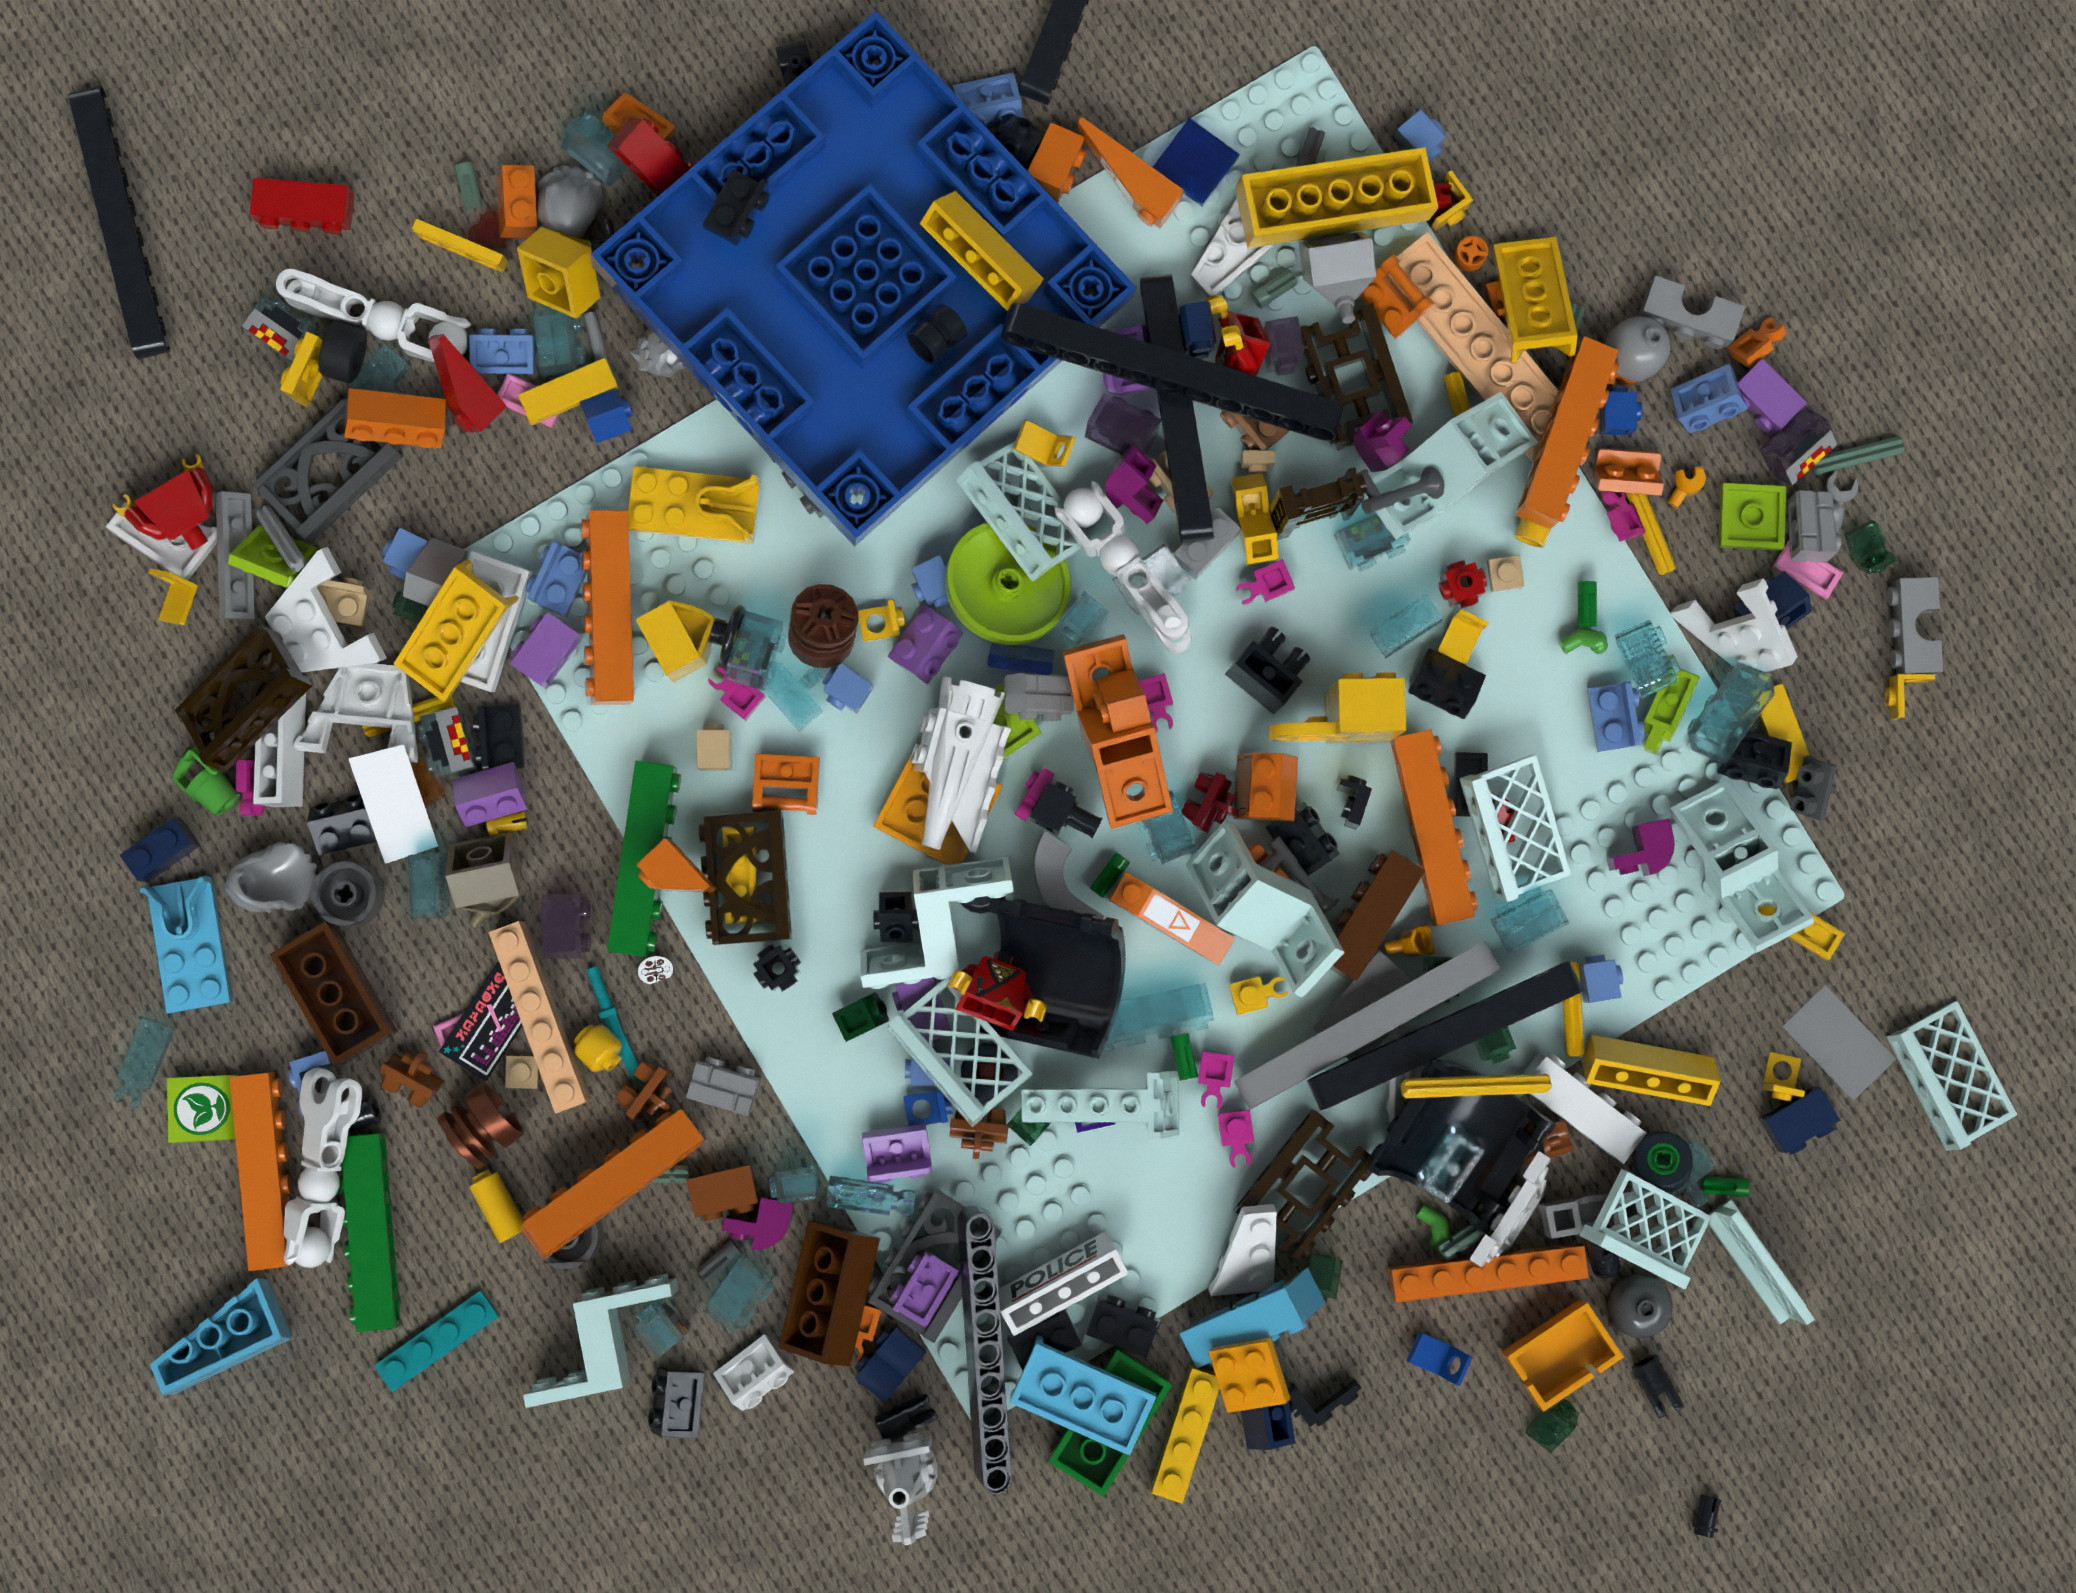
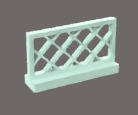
M1014 441L984 460L976 461L969 465L956 481L1033 582L1046 571L1081 550V547L1078 543L1075 544L1064 540V529H1069L1059 518L1045 515V504L1063 508L1064 501L1034 461L1013 450ZM1012 452L1021 462L1020 468L1007 465L1008 454ZM989 467L999 470V481L992 480L984 468ZM1006 473L1020 477L1019 487L1005 484ZM1026 479L1037 483L1040 487L1039 493L1026 490ZM1004 492L1018 496V507L1010 504L1004 496ZM1025 498L1039 502L1038 513L1024 509ZM1024 517L1037 521V532L1031 531L1023 521ZM1044 523L1057 527V538L1043 534ZM1080 527L1088 539L1092 540L1085 529ZM1043 543L1056 546V556L1054 558H1051L1043 548Z
M1531 754L1477 775L1470 774L1459 778L1494 898L1510 902L1518 899V895L1571 875L1537 755ZM1529 764L1532 776L1527 786L1514 779L1520 767ZM1496 776L1506 780L1498 797L1490 793L1487 784L1488 779ZM1512 784L1525 790L1517 807L1505 801ZM1531 794L1539 797L1541 804L1536 816L1523 810ZM1502 804L1515 810L1507 827L1500 824L1497 818ZM1521 814L1533 820L1526 837L1513 831ZM1539 824L1546 826L1549 831V837L1544 846L1532 840ZM1511 834L1524 840L1516 857L1508 854L1506 848ZM1530 844L1542 850L1535 866L1522 861ZM1548 853L1556 857L1560 869L1550 874L1541 870ZM1521 864L1531 869L1532 872L1526 883L1517 886L1515 874Z
M947 978L942 980L902 1015L896 1016L888 1023V1030L973 1128L982 1120L983 1116L1031 1077L1032 1073L987 1021L972 1016L977 1022L976 1033L956 1032L958 1015L968 1014L955 1010L962 994L953 987H947L950 980ZM946 987L956 997L955 1009L935 1007L936 996ZM932 1000V1007H924ZM916 1012H931L930 1030L916 1029L908 1019ZM935 1013L954 1014L953 1031L933 1030ZM980 1026L987 1034H979ZM921 1034L929 1035V1043ZM933 1035L952 1037L951 1054L937 1053L932 1048ZM956 1037L975 1039L974 1056L955 1054ZM979 1039L993 1040L997 1044V1058L978 1056ZM1001 1050L1008 1058H1001ZM943 1059H951L950 1067L945 1063ZM954 1060L974 1061L972 1079L958 1078L953 1072ZM977 1061L996 1063L995 1080L976 1079ZM1000 1063L1014 1064L1022 1074L1013 1082L999 1081ZM964 1083L972 1084L971 1092ZM975 1084L995 1086L994 1098L985 1106L974 1096ZM998 1086H1007L998 1094Z
M1954 1001L1910 1026L1886 1036L1946 1151L1961 1150L1969 1146L1970 1142L2017 1116L1958 1001ZM1951 1011L1958 1021L1955 1033L1941 1029L1944 1015ZM1921 1028L1932 1031L1929 1047L1920 1045L1914 1034L1915 1031ZM1939 1034L1953 1038L1949 1054L1936 1050ZM1960 1041L1969 1043L1973 1049L1970 1062L1956 1057ZM1934 1055L1947 1059L1944 1076L1936 1074L1932 1068ZM1955 1062L1968 1067L1964 1083L1951 1079ZM1975 1069L1985 1072L1988 1078L1985 1090L1971 1086ZM1949 1084L1963 1088L1959 1105L1950 1102L1947 1097ZM1970 1091L1983 1095L1979 1112L1966 1107ZM1990 1098L1999 1100L2006 1113L1998 1117L1987 1115ZM1964 1112L1977 1116L1975 1129L1968 1134L1962 1125Z
M1621 1169L1593 1227L1585 1224L1579 1236L1686 1289L1691 1278L1684 1275V1272L1712 1216ZM1630 1180L1633 1185L1634 1194L1624 1199L1623 1191ZM1653 1194L1655 1205L1645 1210L1644 1198ZM1636 1203L1637 1215L1627 1219L1626 1207ZM1674 1205L1676 1217L1666 1221L1665 1209ZM1618 1212L1619 1224L1607 1228L1606 1226L1612 1214ZM1657 1214L1658 1226L1649 1230L1647 1219ZM1697 1216L1698 1219L1693 1229L1687 1232L1686 1221ZM1639 1223L1641 1234L1631 1239L1629 1228ZM1678 1225L1679 1237L1670 1241L1668 1230ZM1660 1234L1662 1245L1652 1250L1650 1239ZM1681 1245L1682 1252L1675 1263L1673 1262L1671 1250Z
M1728 1199L1708 1214L1712 1216L1708 1225L1777 1323L1782 1324L1789 1318L1805 1325L1813 1322L1815 1319L1807 1309L1806 1304L1734 1202Z

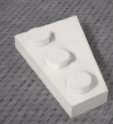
M1236 198L1190 278L1207 297L1220 294L1277 244L1247 248Z
M125 502L121 508L125 507L127 502ZM118 513L114 515L106 526L110 532L154 562L186 580L190 579L217 544V528H210L198 524L209 541L193 551L182 535L172 541H169L167 538L156 540L137 531Z
M1274 1204L1241 1208L1229 1237L1230 1244L1226 1254L1221 1256L1218 1263L1219 1270L1216 1278L1211 1280L1208 1287L1210 1296L1259 1292L1266 1290L1274 1284L1277 1216Z

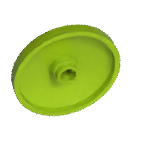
M987 522L967 532L952 550L945 569V590L954 613L970 631L993 643L1020 645L1043 637L1059 622L1070 600L1071 577L1066 560H1064L1032 582ZM1027 525L1031 531L1037 532L1036 528ZM1043 543V548L1051 558H1054L1056 556V546Z

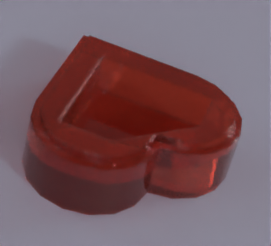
M496 211L484 213L480 218V223L470 228L468 232L469 241L488 249L506 248V238L500 237L499 213Z

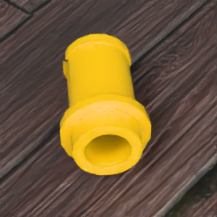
M524 810L486 821L489 836L511 831L528 830L526 821L513 823V820L526 818Z

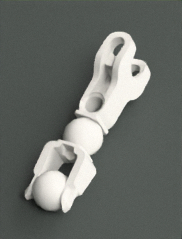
M295 269L282 271L276 280L278 292L293 309L319 318L339 321L361 328L364 327L365 330L371 331L374 336L381 340L390 341L397 339L407 355L435 362L431 348L427 349L410 342V335L416 329L414 323L419 318L438 323L430 331L429 338L433 335L444 334L462 355L468 348L469 338L465 329L470 327L471 324L467 319L446 315L445 312L420 303L412 304L409 309L404 310L401 305L393 301L377 303L372 298L370 301H367L359 293L333 285L314 275ZM295 278L296 280L292 281L286 289V282ZM356 304L365 306L361 316H350L352 306Z
M1092 481L1090 489L1078 488L1072 490L1066 497L1063 508L1055 507L1056 517L1069 529L1071 535L1087 556L1100 557L1103 569L1109 574L1117 576L1120 584L1124 583L1127 594L1164 647L1171 653H1181L1187 650L1192 643L1187 615L1151 570L1143 564L1137 545L1132 540L1124 537L1126 526L1122 515L1104 495L1098 483ZM1104 511L1113 523L1112 531L1103 533L1100 540L1098 538L1088 539L1080 527L1087 528L1095 525ZM1136 576L1146 578V582L1141 586L1135 587L1130 584L1131 580ZM1184 635L1183 640L1179 643H1173L1170 641L1176 640Z
M320 1067L307 1071L302 1080L299 1102L305 1126L302 1143L304 1160L301 1161V1165L306 1168L301 1172L298 1180V1191L301 1196H296V1199L286 1204L284 1218V1237L287 1239L283 1258L285 1264L291 1265L295 1261L299 1266L307 1268L319 1266L324 1261L331 1263L334 1258V1244L340 1238L345 1216L344 1208L332 1200L340 1187L339 1175L336 1171H341L342 1167L339 1165L344 1159L348 1131L360 1114L362 1088L358 1082L349 1078L336 1080L332 1072ZM321 1077L323 1083L320 1093H317L315 1083ZM348 1088V1097L341 1101L342 1092ZM321 1211L320 1228L307 1227L309 1215Z

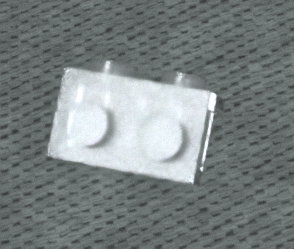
M1164 543L1142 558L1143 564L1151 570L1166 591L1172 596L1182 592L1186 588L1185 584L1191 580ZM1117 576L1112 579L1131 610L1141 615L1142 613L1127 594L1124 583L1120 584ZM1136 576L1131 580L1130 584L1135 587L1141 586L1146 582V578Z

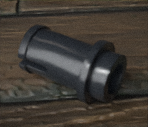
M1701 1494L1696 1523H1692V1526L1695 1527L1694 1534L1713 1538L1714 1532L1718 1533V1529L1715 1526L1722 1500Z

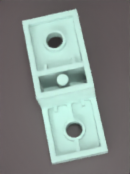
M1727 779L1670 808L1671 816L1704 861L1705 881L1756 953L1814 924V917L1778 869V849ZM1714 815L1721 816L1724 819L1719 825H1711L1706 820ZM1763 906H1772L1777 910L1772 916H1764L1759 913V909Z

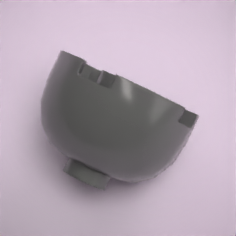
M1635 1273L1623 1276L1613 1284L1607 1296V1310L1610 1321L1619 1331L1633 1338L1644 1339L1659 1334L1667 1327L1672 1317L1673 1303L1669 1291L1661 1281L1648 1274Z

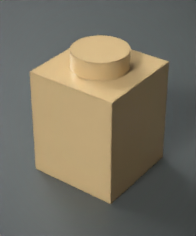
M705 724V730H697V769L700 771L732 770V732L724 730V724Z

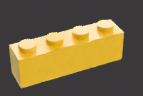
M956 191L933 201L919 223L1007 311L1011 304H1024L1028 302L1044 280Z
M1591 1034L1585 1053L1582 1056L1586 1083L1711 1106L1721 1082L1715 1057Z
M1192 1364L1189 1365L1150 1486L1152 1494L1183 1504L1220 1389L1215 1372L1201 1367L1196 1368Z

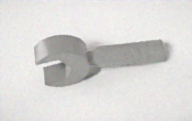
M1835 472L1827 478L1824 490L1825 492H1832L1833 502L1838 505L1839 515L1835 522V531L1841 535L1844 514L1842 504L1855 497L1858 492V482L1855 478L1848 491L1840 492L1834 485L1837 474Z

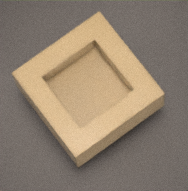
M1243 450L1241 454V469H1248V473L1251 474L1267 473V469H1272L1275 464V451Z
M1520 555L1487 560L1491 592L1525 587Z
M506 1056L505 1088L539 1089V1069L534 1056Z

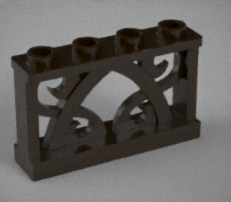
M259 625L175 709V713L182 719L200 751L198 756L203 764L226 772L312 687L308 677L303 676L283 643L280 633ZM271 652V661L268 665L267 655ZM279 665L282 672L276 676L274 672ZM256 681L257 683L252 690L250 704L242 712L237 710L229 712L236 686L240 683ZM205 717L214 719V722L203 726L201 721ZM214 732L215 739L213 741L209 736V733Z
M778 810L704 816V824H699L700 843H705L706 856H701V870L704 875H708V879L717 888L712 893L703 892L704 906L710 907L711 920L705 921L707 939H712V944L715 946L792 940L783 812ZM768 821L769 829L762 830L748 837L740 823ZM725 826H731L739 832L742 842L737 845L734 838L726 835L729 839V844L726 847H720L716 839L718 831ZM754 847H756L758 855L761 850L768 851L769 857L765 862H759L755 858L752 851ZM716 854L722 857H726L719 866L718 870L716 863ZM745 854H747L749 861L757 869L772 873L773 879L762 883L755 889L751 896L750 904L736 894L726 881L734 865ZM718 890L729 901V903L721 907L719 906ZM762 892H769L772 896L771 903L764 904L761 900V909L757 908L756 903L759 895ZM742 912L748 915L744 928L738 933H729L724 929L722 920L726 913L734 915L735 918L732 924L737 923L741 919ZM754 918L776 924V932L749 934Z

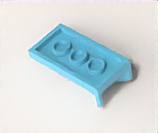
M199 876V878L153 887H140V893L146 894L149 901L166 1014L231 1003L232 996L213 878L211 876Z
M1037 1335L1031 1354L1015 1389L1012 1390L1010 1395L1011 1404L1129 1456L1156 1399V1393L1044 1344L1043 1336Z

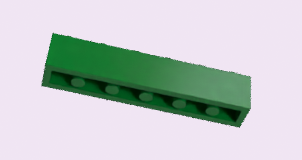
M635 760L607 952L650 957V951L655 952L658 933L653 932L655 919L660 920L663 901L658 900L659 889H650L638 876L641 869L636 864L664 838L672 840V837H667L669 824L674 825L677 806L672 805L674 792L679 793L681 785V774H677V767L673 765Z
M385 1132L347 1136L345 1155L342 1161L343 1176L339 1177V1190L341 1195H345L346 1206L344 1208L343 1227H347L348 1240L344 1243V1253L346 1260H350L351 1273L347 1274V1287L349 1292H353L354 1305L350 1306V1321L352 1325L356 1326V1332L395 1329L401 1325Z

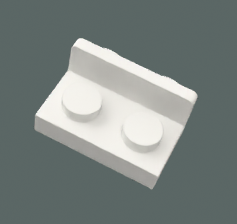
M764 1334L713 1374L730 1402L744 1411L745 1409L757 1406L762 1401V1396L770 1390L783 1386L794 1371L783 1360L770 1338Z

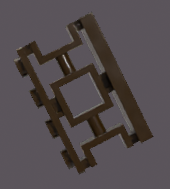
M1373 303L1361 306L1357 311L1353 310L1355 320L1349 323L1350 328L1323 336L1319 323L1316 322L1310 326H1301L1298 331V337H1295L1297 350L1300 356L1305 354L1308 366L1305 367L1308 382L1310 385L1315 384L1318 395L1328 399H1332L1331 396H1333L1334 400L1342 406L1354 403L1359 418L1347 421L1343 425L1346 436H1344L1341 424L1339 423L1336 438L1329 441L1330 445L1335 444L1337 451L1343 450L1347 446H1353L1354 429L1361 427L1375 414L1370 413L1366 399L1380 394L1381 388L1378 381L1381 383L1392 419L1405 416L1410 424H1413ZM1358 322L1361 324L1373 361H1371L1367 349L1350 354L1346 339L1360 334L1361 329ZM1311 337L1314 338L1317 349L1334 343L1338 358L1325 362L1323 368L1326 376L1323 374ZM1361 361L1370 388L1343 396L1334 369ZM1388 409L1381 410L1386 418L1390 417Z
M1353 467L1347 470L1344 477L1338 478L1335 482L1308 490L1303 488L1297 494H1294L1292 485L1279 488L1269 508V513L1277 533V541L1288 538L1294 529L1299 528L1303 524L1327 517L1331 519L1336 517L1338 513H1341L1343 521L1349 520L1363 501L1364 493H1367V486L1363 475H1357L1356 468Z
M1311 1109L1233 1209L1239 1215L1242 1207L1257 1206L1280 1177L1282 1180L1274 1190L1286 1198L1287 1202L1277 1213L1276 1224L1287 1232L1288 1235L1279 1247L1296 1261L1300 1256L1306 1258L1313 1250L1316 1243L1312 1240L1320 1230L1325 1233L1336 1219L1333 1216L1334 1212L1340 1205L1346 1207L1356 1193L1352 1189L1359 1180L1365 1182L1373 1173L1367 1169L1372 1162L1370 1159L1371 1154L1358 1145L1351 1155L1347 1157L1325 1139L1334 1128V1125L1314 1109ZM1318 1127L1322 1128L1314 1138L1327 1149L1319 1161L1314 1164L1302 1154L1295 1163H1292L1291 1161ZM1337 1158L1350 1168L1353 1167L1358 1159H1361V1162L1336 1194L1333 1195L1332 1192L1339 1183L1326 1173ZM1304 1165L1328 1183L1309 1208L1285 1190ZM1297 1209L1301 1210L1311 1219L1320 1209L1322 1212L1297 1244L1293 1246V1242L1300 1234L1286 1224Z

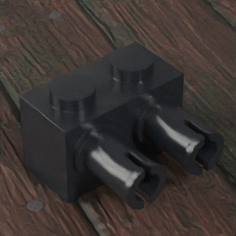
M1269 627L1267 633L1258 644L1253 640L1242 651L1225 675L1274 715L1286 704L1303 682L1297 675L1309 663L1310 656L1306 652L1297 661V658L1304 650L1294 647L1283 664L1273 657V654L1286 641V637L1281 632L1272 641L1279 629Z
M1056 781L1055 785L1047 784L1030 816V821L1056 835H1059L1063 826L1069 825L1093 838L1103 818H1099L1078 807L1077 797L1072 795L1074 789Z

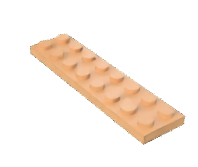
M1427 232L1397 256L1400 260L1399 265L1424 296H1429L1435 303L1416 322L1457 372L1461 373L1462 378L1482 402L1502 392L1538 442L1533 448L1525 452L1533 463L1558 390L1526 351L1523 352L1516 363L1511 364L1512 345L1509 330ZM1388 274L1387 276L1391 279V281L1396 285V287L1401 291V293L1406 297V299L1411 303V305L1415 307L1416 305L1413 303V301L1398 285L1394 278L1390 274Z

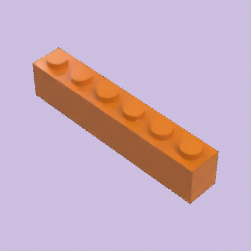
M1583 336L1577 343L1576 354L1570 357L1516 510V516L1547 529H1551L1559 521L1563 522L1570 509V504L1566 503L1570 493H1574L1580 480V476L1576 475L1578 467L1584 464L1590 451V447L1586 446L1589 436L1592 437L1595 434L1600 419L1596 418L1599 408L1602 409L1609 396V391L1605 389L1608 381H1612L1619 367V363L1615 362L1619 350L1586 336Z
M589 510L586 514V519H581L580 524L581 538H586L587 551H582L581 555L582 570H587V582H583L582 597L583 602H588V614H584L583 629L584 633H589V646L584 648L585 665H590V678L585 679L586 697H591V705H629L634 701L628 510Z
M1432 729L1398 736L1390 741L1418 864L1419 867L1425 870L1422 881L1433 926L1474 918V911L1478 910V904L1474 891L1469 892L1466 880L1471 878L1468 862L1467 860L1462 861L1459 848H1463V839L1460 830L1455 829L1452 817L1456 816V809L1453 799L1447 798L1445 786L1449 785L1446 768L1440 767L1438 755L1442 754L1439 737L1433 736Z
M276 1072L230 1077L248 1271L288 1267L290 1265L285 1264L283 1259L287 1239L284 1237V1218L288 1194L292 1193V1179L290 1174L285 1172V1162L289 1160V1147L287 1142L282 1141L281 1130L286 1128L284 1110H279L278 1097L283 1095L282 1081L280 1078H276Z
M682 1109L674 1114L671 1111L663 1114L655 1121L657 1124L655 1128L648 1133L643 1129L629 1140L630 1146L623 1151H620L619 1148L613 1150L603 1158L605 1164L596 1170L592 1167L588 1168L576 1178L578 1183L570 1189H567L566 1186L560 1188L550 1196L552 1202L542 1209L538 1205L522 1217L525 1221L521 1224L520 1230L543 1261L701 1147L704 1138Z
M1579 1243L1508 1251L1499 1257L1494 1256L1493 1260L1489 1263L1485 1261L1482 1267L1471 1261V1256L1453 1258L1450 1261L1436 1260L1387 1267L1391 1299L1396 1303L1589 1278L1585 1247Z

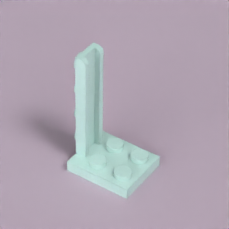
M1177 1070L1147 1073L1146 1089L1021 1090L1022 1122H1146L1148 1139H1162L1179 1135V1080Z

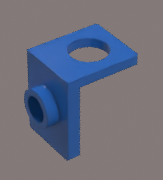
M940 1090L904 1096L908 1126L948 1122L947 1115L953 1114L951 1102L946 1096H943ZM918 1100H926L931 1105V1113L925 1119H919L913 1114V1105Z
M1419 1332L1406 1361L1460 1386L1473 1357L1448 1343ZM1459 1357V1370L1455 1374H1451V1363L1455 1358Z

